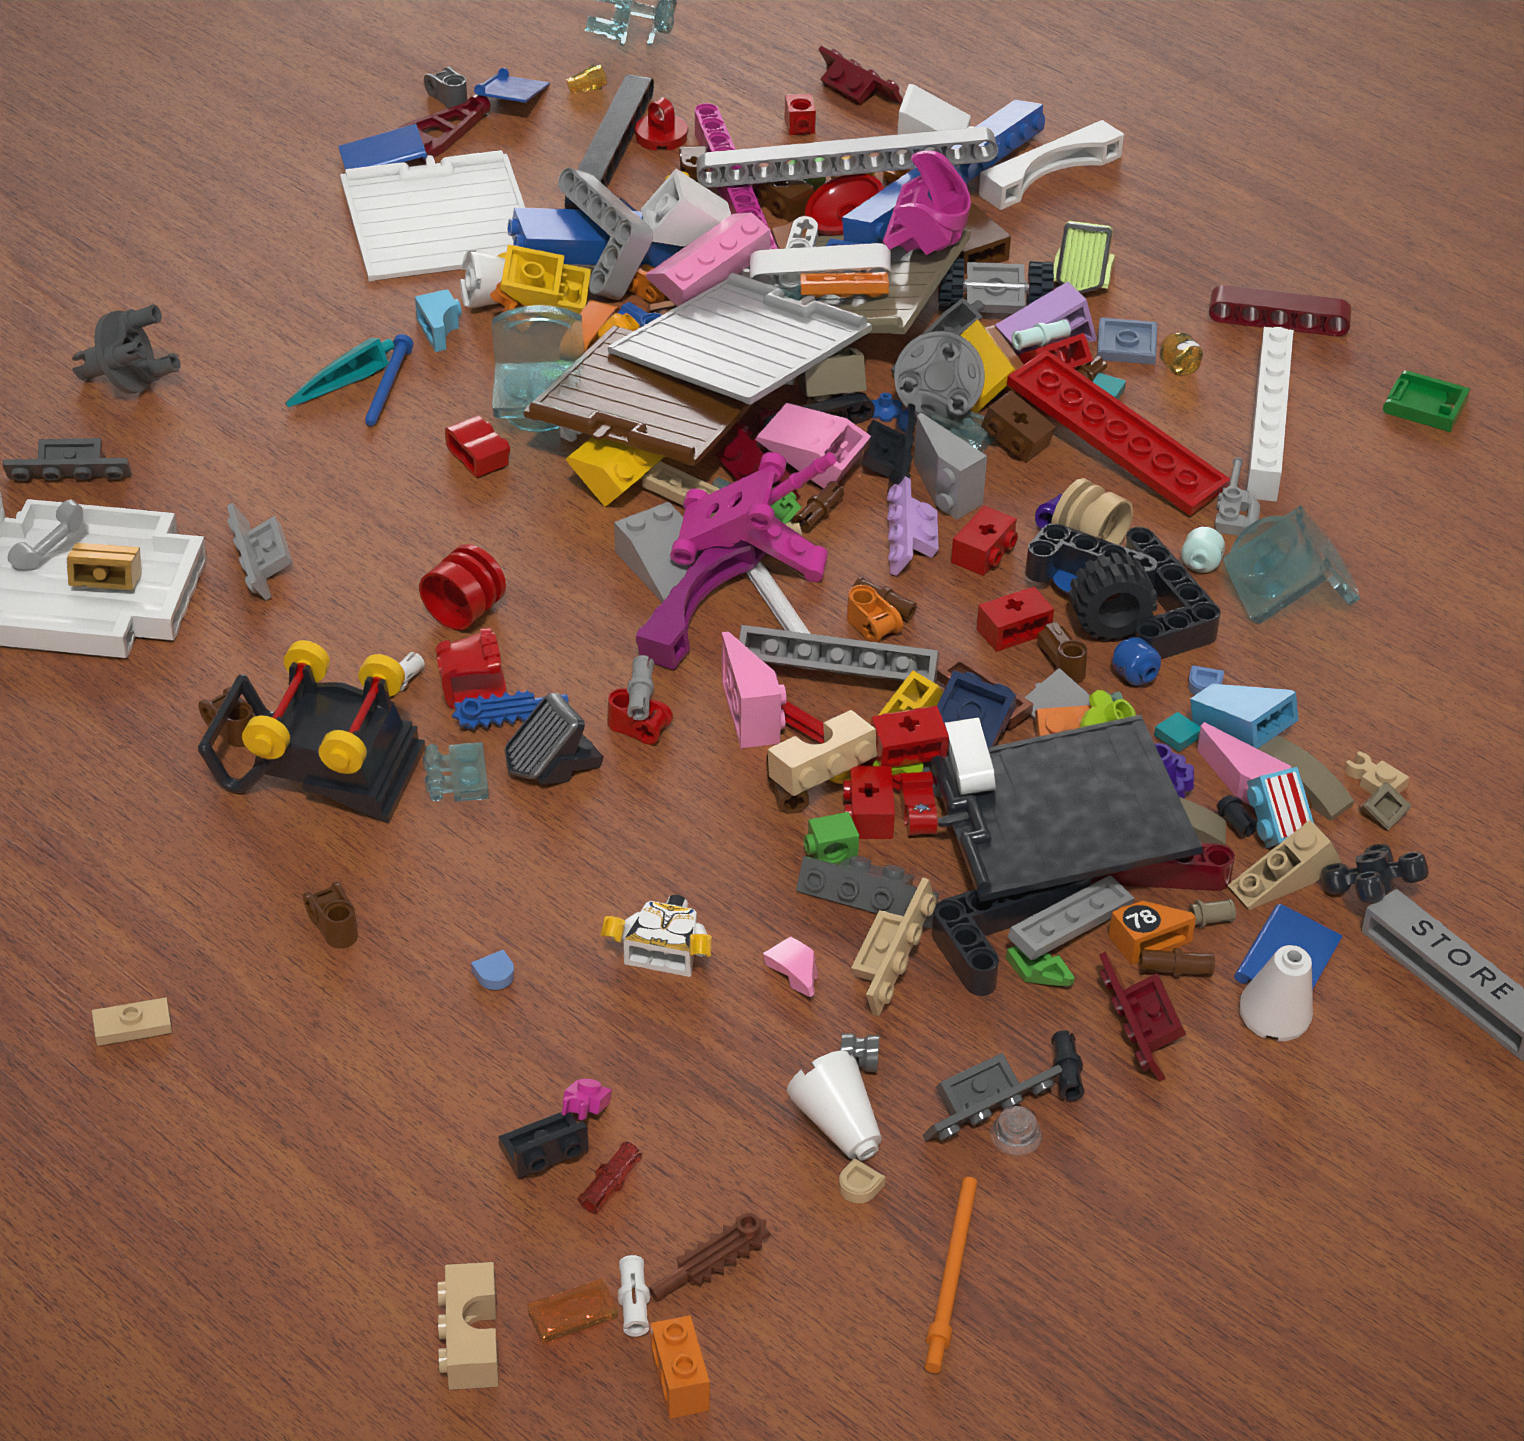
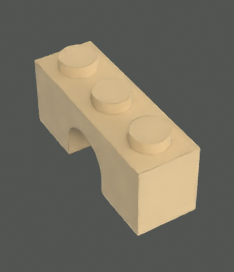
M849 710L823 723L824 743L808 744L794 736L769 748V777L791 795L795 796L876 757V729L855 712Z
M494 1262L445 1265V1281L438 1282V1305L446 1306V1314L438 1315L439 1340L446 1339V1348H439L440 1374H448L449 1390L498 1387L496 1328L477 1329L470 1326L477 1321L496 1319Z

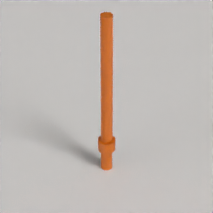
M964 1177L962 1179L934 1322L928 1327L926 1343L929 1345L925 1369L930 1373H939L941 1371L944 1351L950 1346L953 1332L950 1326L951 1315L978 1183L973 1177Z

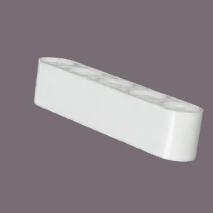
M881 243L759 250L750 255V278L778 288L801 287L800 273L888 272V279L891 277V250Z

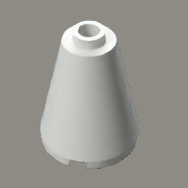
M475 250L466 251L461 270H466L465 279H461L460 286L463 304L468 306L467 308L497 304L489 294L497 288L496 285L502 280L504 258Z
M1293 945L1279 948L1243 990L1240 999V1016L1246 1026L1256 1035L1266 1038V1035L1278 1037L1277 1041L1286 1042L1300 1037L1308 1029L1313 1017L1312 961L1304 949Z
M844 1050L831 1052L817 1058L812 1062L815 1067L813 1070L805 1075L801 1069L788 1084L787 1093L791 1100L850 1159L858 1158L862 1161L872 1157L879 1150L878 1145L882 1137L856 1059L852 1054L850 1056Z

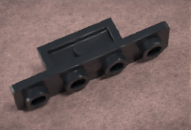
M909 403L896 421L895 430L874 419L867 427V433L871 438L864 449L862 465L868 467L873 472L889 477L887 495L894 484L899 485L905 476L911 477V474L908 473V468L913 459L910 450L915 441L912 433L917 423V418L914 417L916 406Z

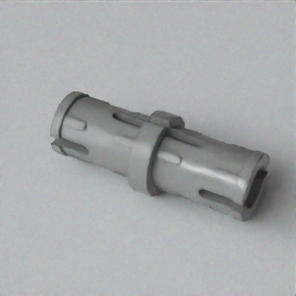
M637 656L633 659L631 681L629 680L627 687L630 695L627 714L629 717L633 716L634 720H644L649 716L650 695L654 693V683L652 681L654 661L653 659L648 661V656Z

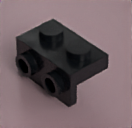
M562 1112L498 1136L499 1147L518 1178L540 1172L548 1166L566 1159H573L581 1153L588 1151V1128L583 1121L577 1123L570 1112L565 1116L562 1115Z

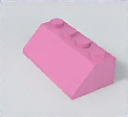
M751 212L732 214L648 272L646 278L674 304L680 306L728 279L731 273L739 274L749 267L750 255L753 252L770 250V228Z

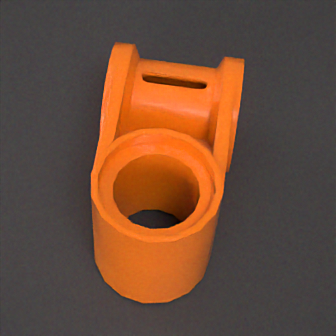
M857 585L850 589L848 592L846 618L848 623L854 626L867 641L878 643L883 636L890 633L897 634L902 631L903 621L900 613L895 607L887 603L874 588L867 585Z

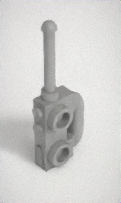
M1236 457L1233 460L1230 486L1227 488L1223 487V492L1219 493L1218 500L1221 501L1217 502L1219 513H1217L1215 521L1216 531L1242 536L1243 531H1251L1256 528L1261 510L1258 500L1249 497V491L1241 490L1237 487L1240 469L1243 465V460L1240 457ZM1248 510L1246 518L1245 515H1239L1240 511L1246 512Z

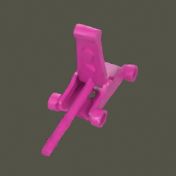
M768 452L761 458L759 471L709 495L701 489L688 490L683 502L685 513L678 540L674 541L672 545L671 559L680 565H690L695 561L697 551L714 546L730 548L735 543L743 540L803 573L808 581L820 582L823 579L828 551L821 546L813 545L777 519L770 505L795 489H800L804 483L818 474L825 473L829 467L836 463L835 455L828 452L821 458H816L810 465L798 473H793L787 480L771 489L772 484L784 475L786 459L778 453Z

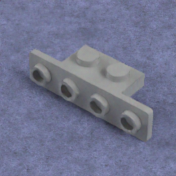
M234 503L227 505L230 515L227 522L236 535L233 538V542L242 555L239 557V562L248 575L245 577V582L254 594L258 592L267 601L272 596L266 579L293 563L281 523L273 516L251 530L247 518Z

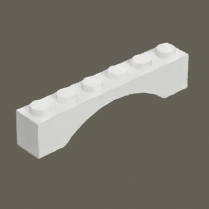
M1103 120L982 171L980 174L979 196L999 210H1002L1020 202L1028 186L1036 179L1050 172L1074 166H1102L1122 156L1124 134Z

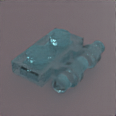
M483 742L449 745L448 755H442L435 744L426 746L425 755L423 756V767L427 771L425 788L429 792L431 800L439 801L443 798V793L452 792L454 794V802L489 799ZM451 771V776H444L441 772Z

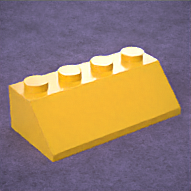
M592 436L565 460L604 507H606L665 456L606 439L595 440Z

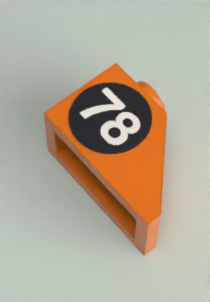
M1140 901L1129 906L1120 907L1112 912L1108 937L1127 961L1133 965L1139 962L1141 948L1170 951L1173 948L1191 943L1196 917L1192 912Z

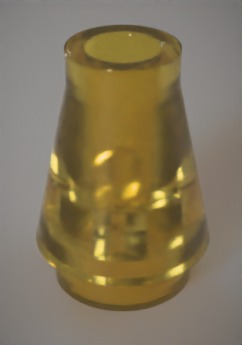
M592 64L573 77L568 78L567 85L571 94L601 90L602 86L607 85V78L601 65L595 66Z

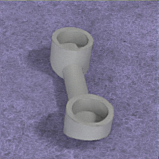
M74 500L63 502L56 511V519L61 524L33 548L26 542L15 544L8 553V561L14 567L21 570L36 567L41 563L42 557L70 532H76L79 529L83 520L82 507Z

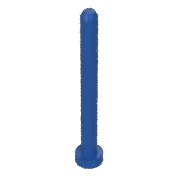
M399 334L393 340L395 346L393 354L365 417V422L368 426L376 424L403 358L412 351L414 342L407 335Z

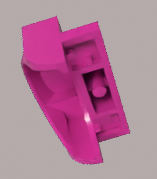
M928 150L912 155L911 160L921 175L902 185L883 239L889 250L899 245L907 253L916 248L918 250L922 249L925 255L935 250L939 252L947 246L958 242L963 228L967 224L971 199L966 183L943 154ZM928 191L930 192L932 201L928 197Z

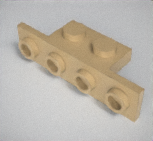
M922 878L904 916L879 910L851 967L853 976L872 981L866 993L872 1015L879 1016L884 1005L890 1003L894 994V984L899 974H903L907 968L908 955L913 945H917L921 939L924 921L927 916H931L934 912L936 896L933 895L929 879Z

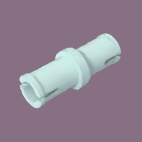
M1064 319L1049 324L1037 323L1033 328L1013 332L1012 344L1017 350L1034 345L1039 347L1046 346L1050 341L1068 338L1071 334V328L1068 321Z

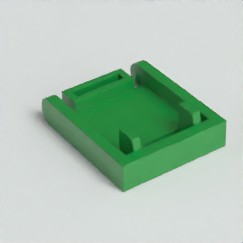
M1405 370L1396 380L1387 396V400L1383 405V411L1389 415L1451 432L1468 401L1470 388Z

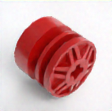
M461 544L446 556L442 562L427 572L419 583L420 597L425 608L434 619L453 630H464L469 627L486 610L491 608L494 603L499 601L506 591V579L500 565L484 549L472 544Z

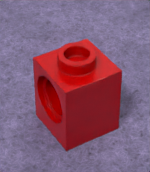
M811 94L785 95L784 119L789 135L815 134L816 109Z

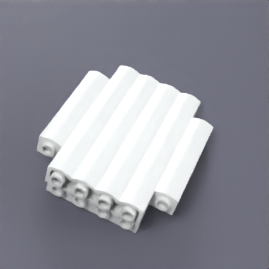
M0 493V646L127 658L132 650L135 637L174 640L176 638L182 618L187 613L190 598L196 590L198 578L205 567L207 556L203 536L178 534L175 513L79 504L83 510V520L79 529L76 532H70L42 557L41 563L36 567L21 570L14 567L8 561L10 549L19 542H26L33 548L61 523L56 519V511L63 502L27 499L22 511L17 513L16 519L5 518ZM75 543L140 547L141 577L136 582L134 589L87 587L86 585L82 587L69 586L67 556Z

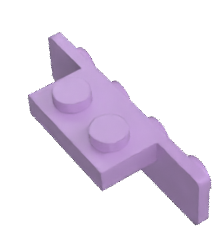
M906 476L899 485L894 484L887 495V500L889 501V513L887 516L889 520L888 540L890 543L888 559L890 560V574L897 576L912 559L913 549L931 558L939 550L937 510L930 504L920 502L911 497V479Z

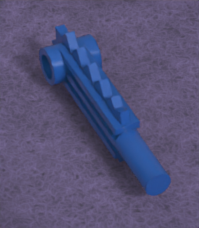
M518 690L513 696L504 692L502 697H497L492 693L489 699H484L480 695L477 699L466 697L462 703H454L456 711L452 714V718L459 721L460 727L473 730L478 724L487 728L493 722L499 727L503 721H508L513 725L516 719H521L525 722L544 697L534 698V693H530L528 690L524 693ZM561 694V696L569 704L567 694Z

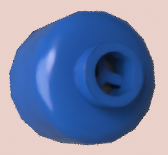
M1133 637L1117 645L1113 653L1112 666L1128 683L1134 686H1142L1154 680L1158 675L1161 667V656L1145 640Z

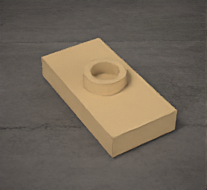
M167 997L92 1010L97 1046L172 1033Z

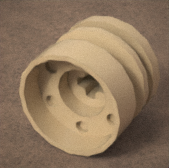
M1081 478L1073 482L1062 494L1056 505L1051 524H1061L1121 545L1132 522L1133 506L1127 499L1111 491L1106 493L1105 489Z

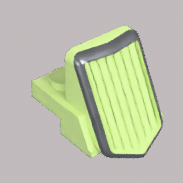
M1068 221L1064 226L1061 247L1055 256L1054 281L1060 285L1069 282L1080 294L1099 288L1108 289L1115 261V255L1110 254L1112 228L1106 225Z

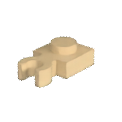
M1360 751L1356 755L1355 763L1350 760L1346 761L1344 770L1348 776L1361 779L1360 787L1371 794L1385 782H1388L1400 793L1408 787L1410 778L1383 760L1377 765L1372 763L1371 758L1366 753Z

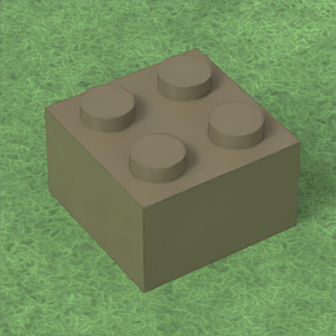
M855 347L839 350L798 375L799 389L807 397H811L813 401L830 399V394L841 393V396H845L859 391H867L864 355Z

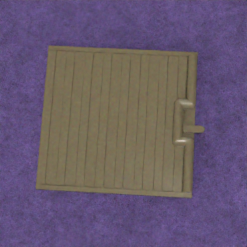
M970 230L962 231L958 242L947 246L942 251L937 252L935 250L925 255L922 249L918 250L917 248L907 253L899 245L890 249L891 277L888 279L889 294H882L879 297L853 294V296L847 298L838 297L836 294H824L823 297L815 298V300L866 317L867 323L872 324V331L869 333L905 334L971 238ZM844 235L818 236L815 247L825 246L830 238L844 240ZM801 287L796 289L780 288L784 291V296L798 301L807 296L801 295Z

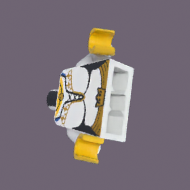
M670 895L666 904L655 901L646 902L641 912H636L626 920L614 916L604 917L600 936H611L617 942L624 940V964L691 977L694 954L711 957L712 936L707 934L702 924L697 923V912L692 908H687L688 901L683 896Z

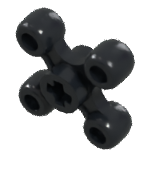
M1376 844L1366 848L1363 854L1355 858L1356 868L1348 869L1343 863H1334L1327 865L1321 870L1323 886L1327 893H1343L1350 889L1351 884H1355L1359 900L1365 903L1376 902L1382 899L1386 892L1394 888L1393 878L1401 877L1404 882L1415 883L1426 879L1429 874L1427 861L1423 853L1409 852L1400 856L1398 862H1394L1391 848L1386 844Z

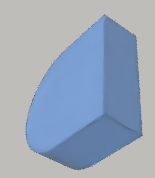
M1192 665L1188 682L1189 691L1196 695L1211 684H1222L1224 671Z
M504 950L471 962V972L479 983L487 989L499 990L506 988L514 979L513 962Z

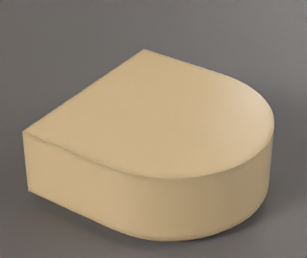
M854 1158L840 1174L839 1192L844 1199L850 1202L865 1203L873 1199L885 1186L886 1177Z

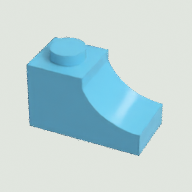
M448 289L415 296L416 320L435 352L446 350V336L452 330L459 329L458 317L462 315L458 299L454 300Z

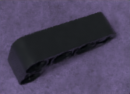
M1048 524L1041 529L1028 545L1025 574L1032 581L1046 582L1052 579L1059 569L1076 575L1078 569H1084L1086 567L1085 563L1089 560L1094 562L1098 560L1097 556L1104 554L1105 557H1109L1111 553H1118L1119 557L1127 554L1131 556L1132 560L1136 558L1140 561L1154 587L1158 564L1149 555L1061 524Z

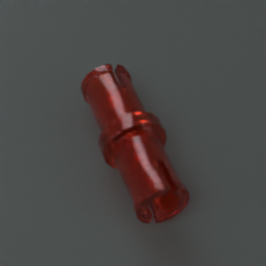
M623 1142L608 1163L601 1164L595 1171L596 1177L577 1198L584 1210L597 1214L613 1192L619 1191L624 1186V1178L637 1162L642 1159V1153H638L640 1150L634 1144Z

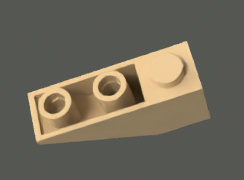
M1309 820L1228 884V887L1251 910L1314 884L1321 878V870L1324 867L1334 863H1341L1342 861L1332 842Z

